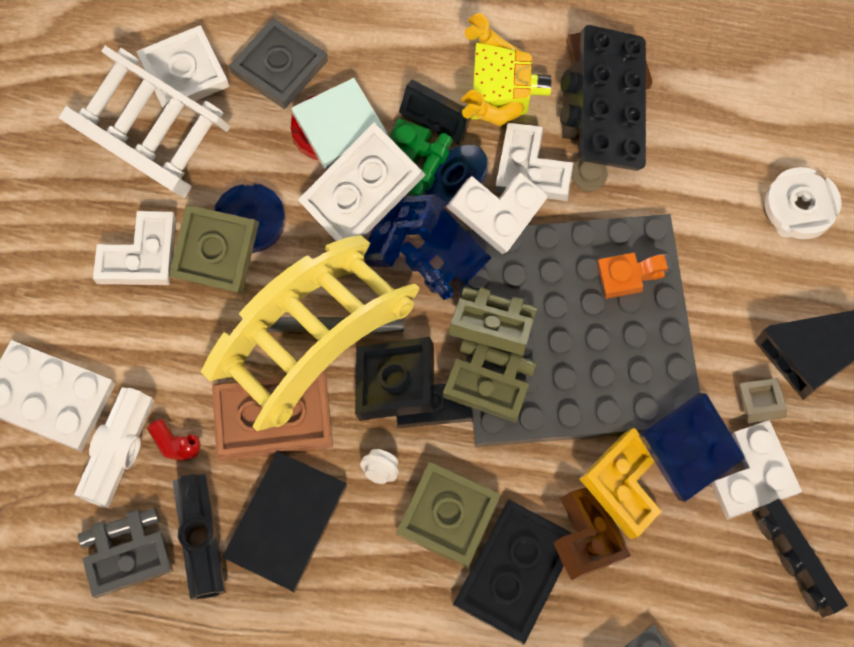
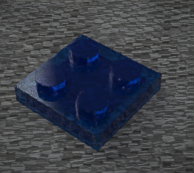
M698 393L639 435L675 496L682 502L689 500L745 459L706 393Z

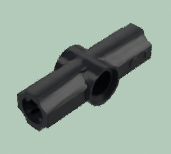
M207 474L181 476L172 482L179 522L177 537L183 549L189 596L191 600L217 597L226 593L219 550L220 534L215 525ZM200 527L207 528L208 537L206 541L198 546L191 545L190 537L192 532Z

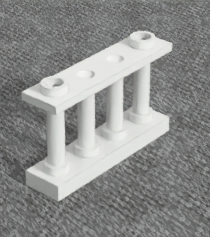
M104 46L101 52L115 62L114 66L86 109L82 108L77 113L66 106L59 119L169 190L185 198L192 186L181 180L185 174L182 170L212 124L225 132L229 130L231 126L221 119L224 112L207 101L202 106L143 70L136 65L139 59L126 50L120 48L116 53L107 46ZM127 71H130L143 81L114 127L109 126L107 131L97 126L101 120L98 117ZM157 88L171 97L142 145L137 144L135 149L125 144L129 138L126 134ZM185 106L200 116L171 162H166L161 167L153 162L157 156L154 152Z

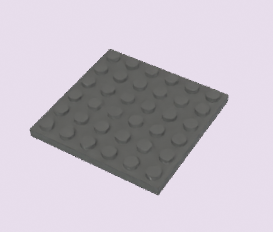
M671 214L527 225L508 252L501 254L474 230L454 231L460 298L464 287L479 290L482 287L491 290L493 295L511 300L513 296L524 299L523 303L537 307L523 358L537 362L533 377L520 372L516 375L515 379L529 383L517 422L514 423L472 408L475 448L623 435L632 428H635L641 434L700 429L706 425ZM635 253L637 263L653 256L665 255L668 270L664 271V278L642 281L643 290L640 293L605 299L597 267L598 259ZM466 354V362L471 363L473 356ZM485 361L483 368L503 375L506 367Z

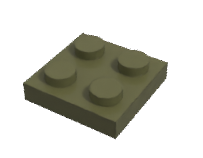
M186 205L169 276L242 294L259 222L253 219Z
M429 461L397 529L396 535L469 568L501 494Z

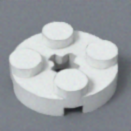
M805 167L792 168L782 172L771 184L765 197L766 214L775 226L776 232L785 238L812 239L828 231L834 224L841 209L840 193L834 182L828 177L824 180L821 176L815 174L816 170ZM798 196L802 197L804 202L810 201L811 205L806 210L796 206L795 202Z

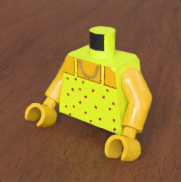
M476 13L468 19V23L472 25L465 29V37L468 40L479 38L480 43H476L473 90L468 91L460 99L461 102L468 104L462 110L465 118L481 119L493 125L502 126L528 113L530 95L550 96L552 75L531 74L532 56L529 53L523 52L489 29V21L483 14Z

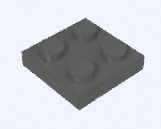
M272 18L229 65V68L233 75L285 110L327 63L328 57L326 52L275 18Z

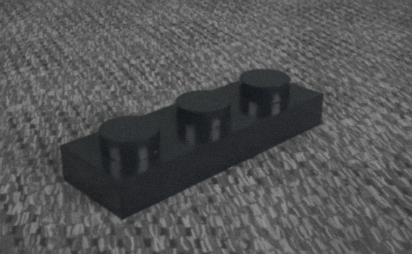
M780 499L774 500L757 511L759 529L769 541H774L781 552L780 561L783 567L791 576H796L804 589L802 594L808 606L814 612H819L822 618L835 614L847 607L848 604Z

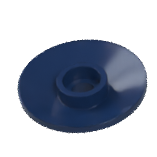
M461 145L449 150L450 153L445 163L440 164L434 174L435 181L429 190H425V194L431 202L436 205L447 206L471 176L482 184L488 172L489 162L487 155L481 148L475 145Z

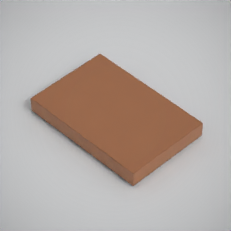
M325 371L308 387L293 408L292 416L285 424L258 432L254 429L253 425L262 407L237 381L212 384L216 457L218 461L275 455L277 451L284 454L333 448ZM285 376L257 380L272 394Z

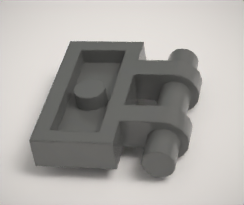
M155 507L143 512L136 509L128 512L125 518L108 524L105 521L93 524L92 529L78 533V540L82 549L96 544L98 551L96 554L82 558L92 597L97 599L174 572L163 533L157 532L148 536L146 534L147 526L160 522ZM131 532L133 541L112 547V538Z

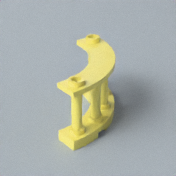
M362 235L347 237L325 246L326 253L315 259L307 255L283 271L241 310L239 315L243 320L233 330L231 335L224 332L209 354L201 373L209 381L233 377L262 407L253 425L257 432L274 426L280 427L285 424L292 416L293 408L308 387L340 354L373 330L394 320L406 317L413 309V300L420 287L416 284H411L394 290L364 262V255L370 243ZM355 273L380 297L364 305L337 278ZM321 286L351 313V315L331 330L300 302L302 298ZM285 312H289L318 340L298 362L267 332ZM256 344L287 373L272 394L244 367L245 360Z

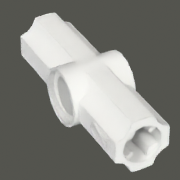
M121 388L106 424L99 426L92 438L89 448L91 458L74 494L76 497L94 505L109 508L125 469H130L138 456L141 446V438L139 436L155 402L152 397L132 388Z

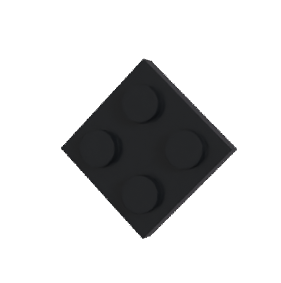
M430 337L357 347L355 415L359 421L434 411V344Z

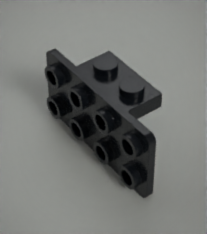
M586 25L581 30L580 60L566 70L561 79L560 87L563 92V108L560 113V123L563 125V138L577 140L579 138V156L585 162L639 171L646 165V41L641 36Z

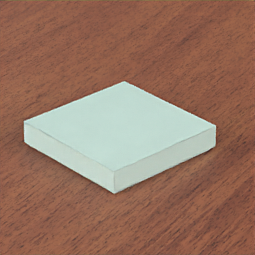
M355 78L291 108L294 118L324 169L331 167L374 122L388 135Z

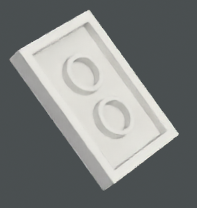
M374 122L298 200L335 241L357 235L365 237L426 174Z
M11 340L0 359V420L82 452L116 384L109 378Z

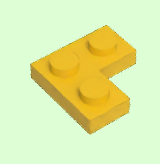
M635 428L625 432L580 478V481L629 539L639 537L662 512L636 482L659 456Z

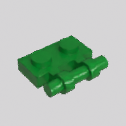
M399 118L389 137L416 165L421 157L426 159L421 168L426 175L408 192L411 197L420 200L425 190H429L435 181L434 174L438 166L445 163L449 156L448 148L453 139L449 135L441 133L436 142L430 144L429 141L432 136L429 129Z

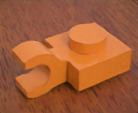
M635 253L598 259L597 262L605 299L640 293L643 290L642 281L664 278V271L668 270L665 255L653 256L637 263Z

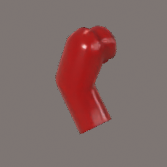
M159 419L147 427L163 457L189 461L198 456L201 443L197 436L189 434L188 437L173 436L164 419Z

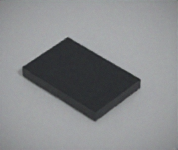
M277 451L222 558L295 593L347 488V483Z
M508 499L453 606L524 645L564 567L553 542L572 533Z

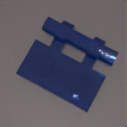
M443 207L417 232L425 241L420 248H416L410 241L405 242L400 248V252L406 258L405 263L414 272L418 271L425 279V286L432 293H438L443 300L453 295L454 289L449 285V282L455 276L467 284L492 259ZM436 255L444 262L439 269H435L429 263Z

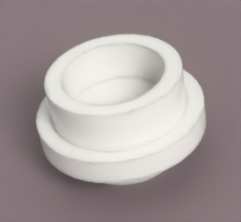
M381 449L371 450L369 455L364 456L360 463L365 476L378 484L395 481L399 474L397 458Z

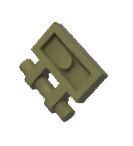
M464 287L453 315L448 335L524 356L537 307L523 303L524 299L513 296L511 300L493 295L491 290L482 287L479 290Z
M463 339L460 352L473 356L472 361L469 363L458 358L455 359L443 391V398L516 423L529 388V383L515 379L516 375L520 372L533 377L537 362L523 358L519 354L509 353ZM485 361L506 367L504 375L483 368Z

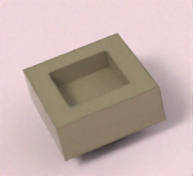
M778 378L739 384V394L747 423L787 418V406Z

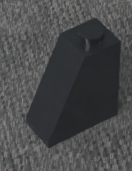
M854 310L769 325L754 342L802 400H804L854 363Z

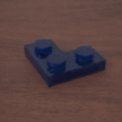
M436 194L404 196L374 226L368 239L370 245L364 255V262L369 267H393L394 262L400 255L401 246L406 235L432 234L433 229L438 224L445 202Z

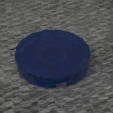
M253 183V186L236 185L223 193L215 204L214 211L259 222L252 253L266 250L275 244L284 232L286 216L282 201L273 190L262 184Z

